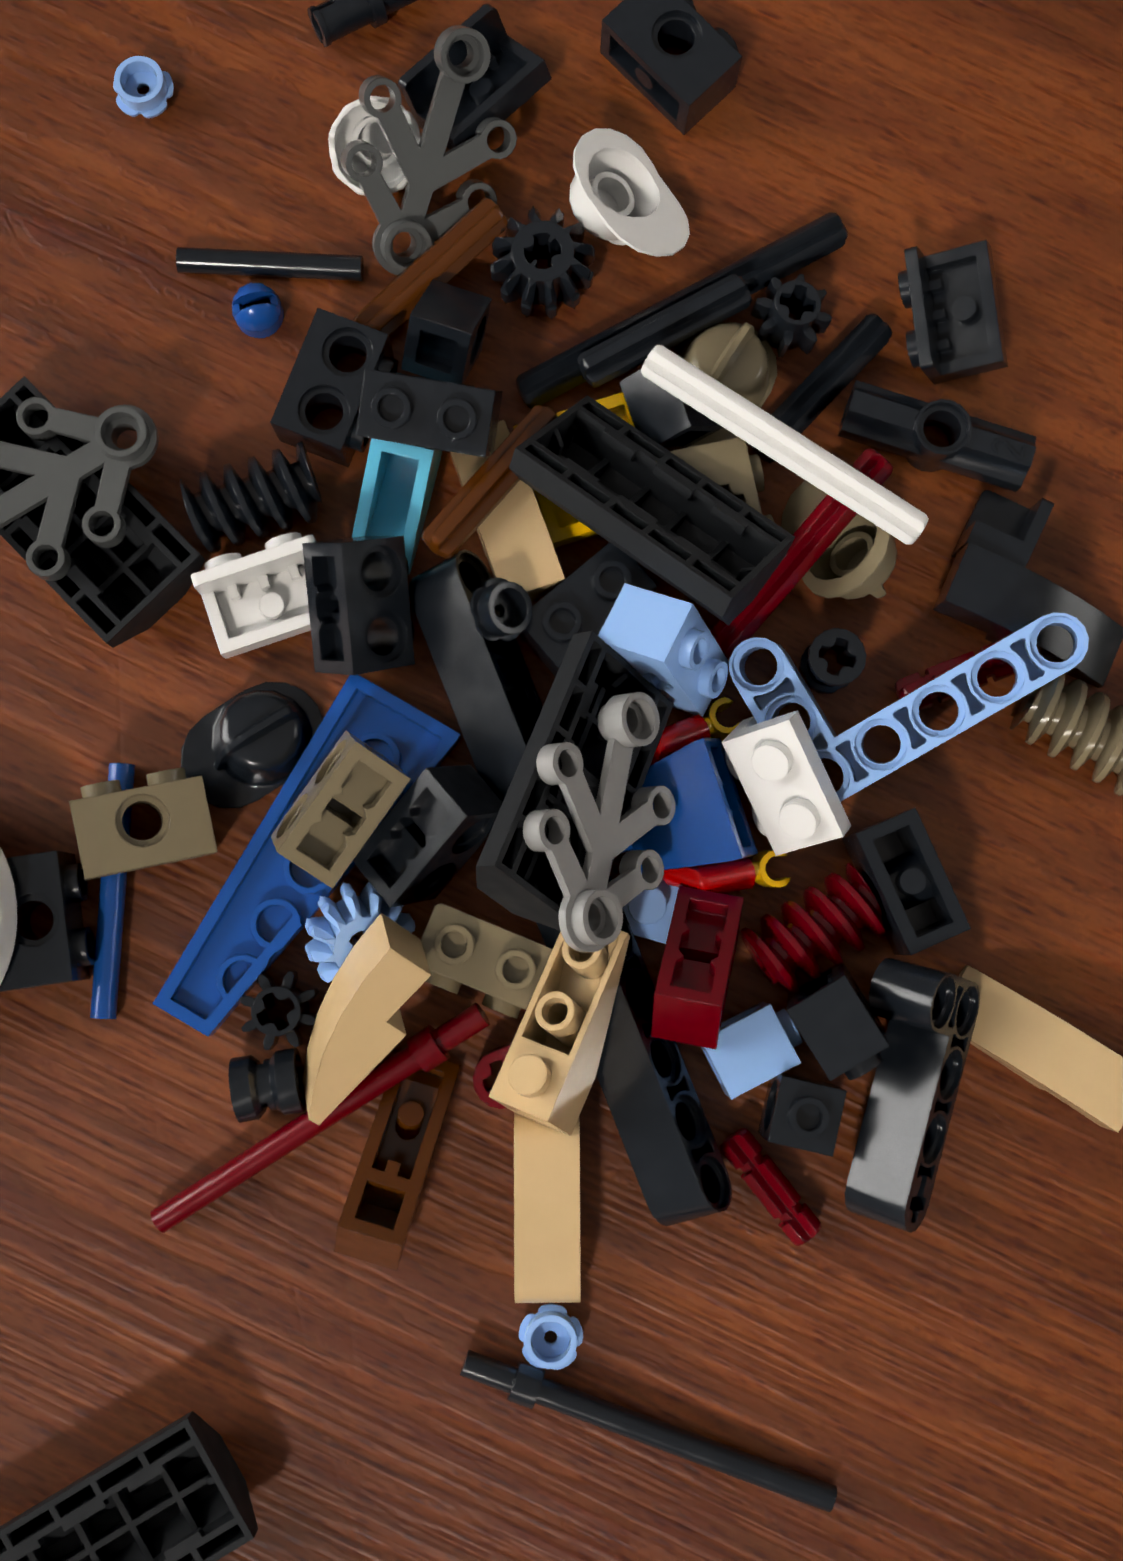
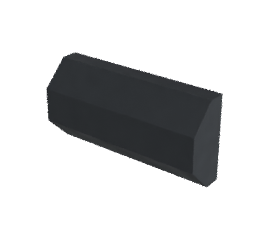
M25 376L0 398V441L64 456L87 444V442L59 434L47 441H36L31 439L18 426L16 412L24 400L31 397H41L50 402ZM40 410L35 412L30 418V427H42L48 420V411ZM102 468L81 482L64 547L71 558L70 569L62 579L46 582L106 644L114 648L151 628L187 593L192 584L191 575L199 572L205 559L129 482L120 513L125 520L127 528L124 539L118 545L111 548H102L94 544L83 532L82 519L86 511L95 506ZM0 469V495L32 476ZM46 502L0 529V535L24 560L28 547L37 539ZM102 517L99 519L94 527L95 535H108L113 530L114 519L112 517ZM48 550L40 556L39 567L41 570H48L56 565L58 561L57 551Z
M588 395L517 446L509 465V469L521 481L727 625L755 599L784 559L795 539V536Z
M593 631L573 634L476 865V881L479 890L511 913L559 931L558 915L563 894L546 853L535 852L525 843L523 837L525 818L534 810L558 809L562 811L569 820V842L582 870L586 851L559 785L546 784L537 772L536 760L540 749L547 744L571 742L575 744L581 751L584 763L583 773L596 802L607 740L602 737L598 728L600 709L615 695L643 692L650 696L659 712V730L652 743L633 748L621 811L622 816L631 809L634 793L643 786L674 705ZM559 756V758H558V765H559V769H560V771H561V769H562V762H561V759H560V756ZM546 823V824H545V835H546V838H548L549 830H548V825H547V823Z
M191 1411L0 1526V1561H217L252 1540L258 1531V1526L246 1480L221 1435L194 1411Z

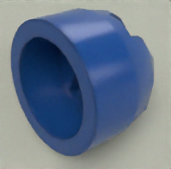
M248 283L240 287L233 297L232 314L239 329L244 334L253 338H265L274 334L282 325L284 310L278 295L270 287L262 283ZM269 299L271 304H256L242 309L245 304Z

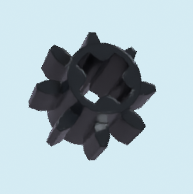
M799 274L796 280L788 281L784 284L774 277L765 291L767 298H757L751 311L753 317L763 320L757 337L761 341L766 340L771 346L777 348L778 357L783 358L787 350L795 349L798 346L803 352L808 354L817 342L816 333H825L832 320V316L825 312H820L821 303L827 292L825 289L817 291L811 284L805 282L804 274ZM789 313L794 314L793 319L788 317Z
M288 971L280 986L275 985L273 978L269 974L258 975V983L263 991L257 996L248 995L240 997L239 1001L243 1005L251 1007L252 1020L246 1022L241 1029L243 1032L258 1029L266 1034L263 1042L265 1050L273 1049L278 1043L279 1036L285 1034L289 1043L294 1048L302 1045L303 1036L299 1028L303 1024L314 1025L317 1015L309 1013L308 1001L314 999L320 992L318 989L302 992L299 988L295 987L298 980L297 971ZM273 995L278 1000L290 998L293 1001L295 1009L287 1014L289 1026L283 1020L272 1022L269 1019L267 1011L275 1006Z

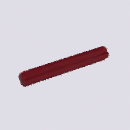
M871 448L866 449L852 465L853 468L880 485L888 479L893 471L891 463ZM828 494L795 531L793 534L795 539L786 556L755 599L729 625L720 620L710 631L727 659H730L734 649L742 641L752 637L857 515L856 512Z

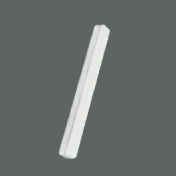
M656 345L648 354L641 369V373L645 378L904 544L912 545L925 529L929 518L924 512L663 345Z

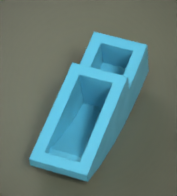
M371 438L352 538L363 536H404L409 575L422 534L443 450Z

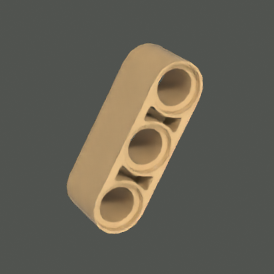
M514 1112L515 1303L581 1302L579 1118L571 1136Z

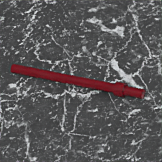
M475 1003L436 1029L428 1025L406 1040L408 1045L406 1048L376 1066L320 1125L309 1120L308 1111L304 1112L151 1210L150 1215L154 1225L160 1232H167L415 1072L422 1069L428 1073L450 1059L448 1051L490 1025L485 1012L478 1003Z

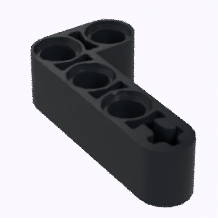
M885 958L875 970L870 985L869 1006L875 1016L889 1020L886 1030L889 1047L880 1053L883 1061L876 1068L847 1179L845 1205L850 1212L909 1233L916 1231L921 1225L931 1199L978 1015L980 992L975 982L952 973L893 958Z

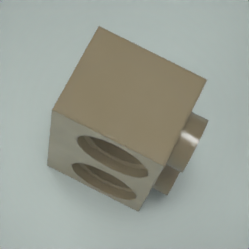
M345 730L271 834V839L277 853L333 889L411 779L398 765Z

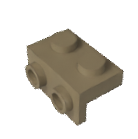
M442 903L434 907L421 939L431 973L426 982L458 994L461 984L486 993L482 1005L516 1019L521 1008L527 1009L553 950Z

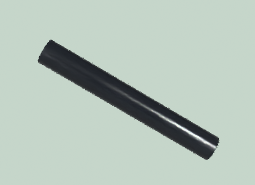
M177 247L176 268L178 273L363 281L364 260L361 255Z

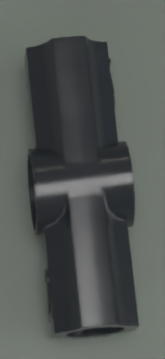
M856 380L852 387L837 435L903 456L913 467L920 471L935 472L944 469L1014 492L1021 488L1036 451V436L969 416L960 404L952 400L939 399L928 403ZM926 426H936L942 429L948 437L949 446L937 447L931 444L925 437L923 428Z

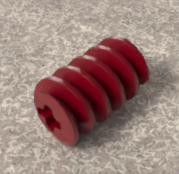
M849 862L845 865L848 882L835 873H831L824 878L827 896L812 886L803 891L806 911L797 903L788 900L781 906L784 924L770 914L761 917L760 926L763 938L746 927L740 930L739 933L747 950L763 975L772 985L780 982L790 991L796 993L800 990L795 972L799 968L803 969L814 979H818L821 977L817 957L821 954L838 966L843 963L839 943L843 940L860 952L865 949L860 931L862 928L867 927L879 938L887 935L880 905L865 880Z

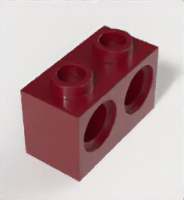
M679 886L654 993L651 1037L717 1049L738 943L744 897Z

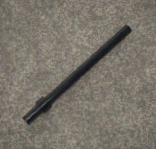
M468 1350L460 1376L508 1393L507 1400L529 1409H532L536 1403L826 1512H831L837 1497V1486L547 1379L544 1377L545 1370L519 1361L517 1367L472 1350Z

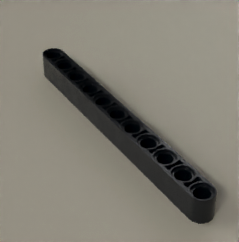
M464 549L454 554L453 557L443 560L412 578L409 583V597L476 770L503 802L543 706L516 638L508 642L502 641L501 638L497 641H489L477 631L475 620L470 611L471 598L474 591L478 588H484L485 582L492 579L483 561L472 551ZM496 605L494 608L495 614L500 616L499 608ZM623 910L621 931L628 933L630 939L597 1071V1078L648 1208L660 1224L670 1226L727 1210L732 1198L731 1181L677 1043L651 1037L655 988ZM537 923L546 947L553 949L560 931Z

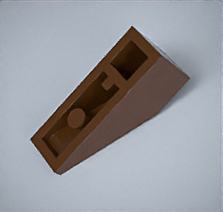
M399 1046L398 1052L404 1048ZM445 1061L428 1073L420 1069L383 1093L337 1226L334 1252L397 1271L461 1065Z

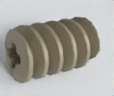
M1065 673L1026 695L1018 707L1009 729H1014L1023 720L1029 723L1025 743L1029 745L1035 743L1045 733L1050 735L1051 740L1047 755L1051 758L1056 757L1067 746L1071 747L1073 753L1069 768L1074 771L1078 770L1089 759H1092L1096 763L1091 781L1097 784L1111 772L1118 774L1114 786V794L1122 796L1123 705H1118L1110 710V698L1103 692H1096L1087 698L1088 686L1080 679L1073 680L1064 686Z

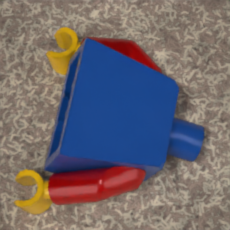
M726 697L716 700L707 710L704 717L692 715L664 728L642 787H667L675 799L676 809L674 817L667 825L653 827L621 853L630 850L651 849L656 851L664 864L663 880L666 884L678 888L679 886L722 894L750 889L754 886L755 882L763 887L781 888L790 882L791 877L770 879L766 873V864L771 857L787 856V853L776 856L773 850L757 852L733 775L726 763L722 741L739 724L737 723L733 727H724L716 719L717 712L726 710L733 703L731 699ZM755 855V856L752 858V860H750L749 858H746V857Z

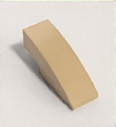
M504 420L498 422L494 451L510 434ZM450 452L461 487L467 483L489 457L484 458ZM520 480L477 528V533L494 578H503L519 584L526 590L532 601L547 595L565 580L534 492L530 486Z
M380 913L351 949L334 976L315 1019L306 1052L303 1086L308 1118L317 1125H320L406 1036L400 1007L431 976L421 939L383 913Z
M965 965L959 977L975 982L980 992L979 1010L970 1044L1037 1088L1049 1092L1097 1125L1119 1133L1123 1126V1057L1036 1003L971 966Z

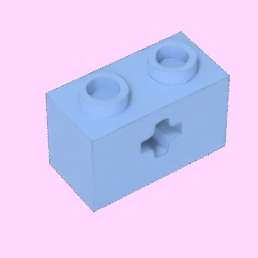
M624 584L598 636L673 703V708L703 717L711 699L717 698L724 689L728 677V659L693 603Z

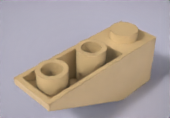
M560 931L488 1097L517 1114L571 1136L597 1075L630 939L628 933L620 931L614 942L606 945L599 951L579 952L572 949L565 942Z

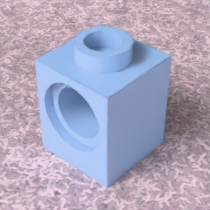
M761 1002L722 1022L717 1049L701 1047L724 1094L732 1100L801 1064L794 1047L800 1045L802 1039L784 1008L775 1013L771 1004Z

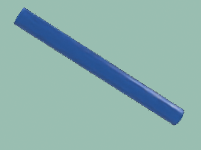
M109 763L108 781L120 780L122 791L133 789L135 765ZM132 807L122 817L123 828L129 836ZM127 872L100 878L95 964L90 1018L116 1019Z

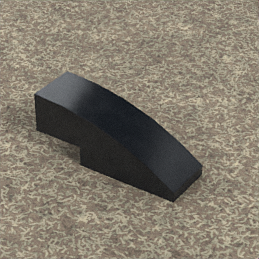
M971 542L967 543L956 554L933 609L986 632L985 640L992 643L1006 638L1047 614L1056 612L1072 615L1085 626L1089 643L1088 651L1083 660L1065 674L1097 688L1104 686L1123 639V627L1089 603L1039 574ZM1048 626L1040 631L1036 646L1044 659L1050 662H1063L1070 656L1073 650V639L1066 629L1060 626Z

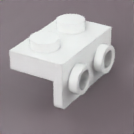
M297 532L279 535L265 543V550L241 557L240 553H227L216 556L205 562V570L191 575L194 588L202 596L220 654L225 659L311 631L302 543L317 542L314 535L302 537Z
M798 710L757 723L754 717L744 719L722 741L727 766L731 774L740 780L752 805L755 825L760 833L767 837L776 856L845 836L852 825Z

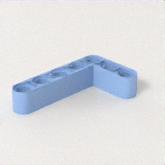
M1053 612L1047 614L838 736L791 657L781 645L767 638L753 637L742 641L734 649L729 659V672L733 683L757 723L777 717L779 711L785 705L791 703L802 705L808 711L810 716L808 733L819 757L835 761L842 769L843 783L836 792L841 802L1073 669L1085 657L1088 651L1089 637L1085 626L1076 617L1067 613ZM1060 626L1071 634L1073 650L1065 661L1050 662L1040 655L1036 645L1037 637L1043 628ZM768 649L776 658L777 672L768 683L755 685L746 676L745 662L754 651ZM992 659H1000L1007 662L1015 673V683L1012 689L1001 697H994L984 693L977 681V674L981 665ZM935 692L950 695L958 707V716L955 722L949 728L943 730H933L927 727L921 721L919 715V707L922 700ZM886 725L894 729L899 735L901 741L900 751L893 760L876 762L865 753L863 747L864 737L872 727Z

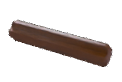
M482 199L357 313L354 321L390 336L410 318L411 312L432 279L447 284L489 246L495 237L500 236L507 229L508 220L503 211L491 199Z
M540 405L534 406L422 533V540L434 554L447 559L453 557L520 481L509 469L514 450L557 418V413L552 408Z

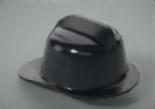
M264 682L250 687L205 715L189 730L181 749V768H185L187 778L202 775L207 802L218 808H241L256 802L283 785L288 779L323 720L318 705L304 690L288 683Z

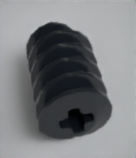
M303 441L296 443V462L292 464L279 449L272 450V470L269 471L263 468L255 456L248 457V476L245 478H241L230 463L225 464L223 484L219 486L216 485L206 471L199 472V492L192 493L180 478L182 497L192 527L199 540L212 554L221 550L222 531L234 545L239 546L245 542L246 524L262 539L269 535L270 517H273L284 531H288L293 528L295 509L298 510L307 523L311 524L317 520L318 502L322 503L317 481Z

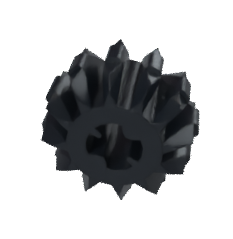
M533 206L528 212L527 225L510 217L506 226L508 237H495L492 243V254L497 260L490 265L491 278L495 282L503 283L500 292L505 304L522 298L521 312L526 318L534 312L536 304L544 305L545 313L551 319L557 315V301L559 300L575 309L580 302L578 289H589L593 283V272L588 266L594 263L595 260L594 247L592 244L582 243L585 229L581 222L563 228L564 213L561 212L560 208L551 215L549 221H541L539 211ZM547 258L548 267L550 268L538 269L536 259Z

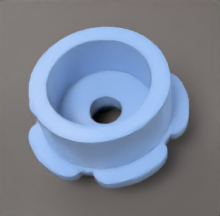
M145 56L127 58L120 63L114 74L113 89L118 94L116 103L125 114L131 117H136L139 114L148 119L157 117L167 109L166 101L173 96V80L170 74L162 71L160 66L151 58ZM144 86L149 87V91L146 94L138 93L140 88Z
M554 1303L541 1305L537 1313L527 1314L520 1324L519 1339L524 1343L522 1349L523 1356L531 1365L540 1369L560 1370L569 1366L577 1356V1346H580L583 1341V1329L579 1320L574 1316L570 1317L567 1314L566 1308ZM548 1331H554L557 1335V1339L552 1343L547 1342L544 1338L545 1333Z

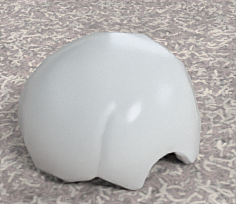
M371 95L370 101L374 109H381L387 105L389 97ZM359 99L345 105L332 124L328 137L332 170L337 178L358 195H365L359 182L349 177L341 166V153L344 147L354 140H364L376 147L381 153L383 168L380 173L391 193L403 190L407 185V180L377 118L362 108ZM401 104L400 107L419 145L421 136L418 124L412 113ZM368 150L358 151L352 159V167L356 173L365 172L371 165V155Z

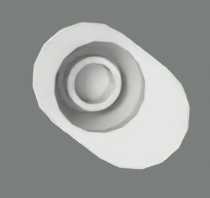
M594 128L582 135L573 153L575 176L570 184L569 202L574 216L578 222H581L583 228L597 238L616 245H628L637 252L655 257L672 256L683 249L690 235L688 218L676 197L659 176L654 164L643 148L627 135L610 128Z

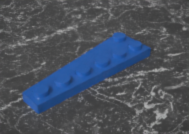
M349 675L154 1000L153 1005L208 1037L214 1035L241 1003L239 1001L240 997L246 996L257 984L258 975L267 972L304 928L306 919L312 918L320 909L318 906L320 896L329 898L356 866L352 861L332 889L277 853L271 839L273 831L345 730L398 765L411 779L378 826L425 768L439 767L460 741L462 737L460 733L362 676Z

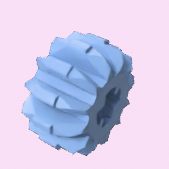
M343 882L340 887L342 900L335 903L328 897L320 896L318 906L324 916L306 919V931L313 939L306 943L305 951L310 961L319 962L318 974L327 983L333 980L357 942L356 937H353L351 943V937L359 931H362L364 934L380 913H383L409 932L415 931V923L410 914L401 913L404 905L390 908L370 882L366 884L359 896L356 895L351 884Z

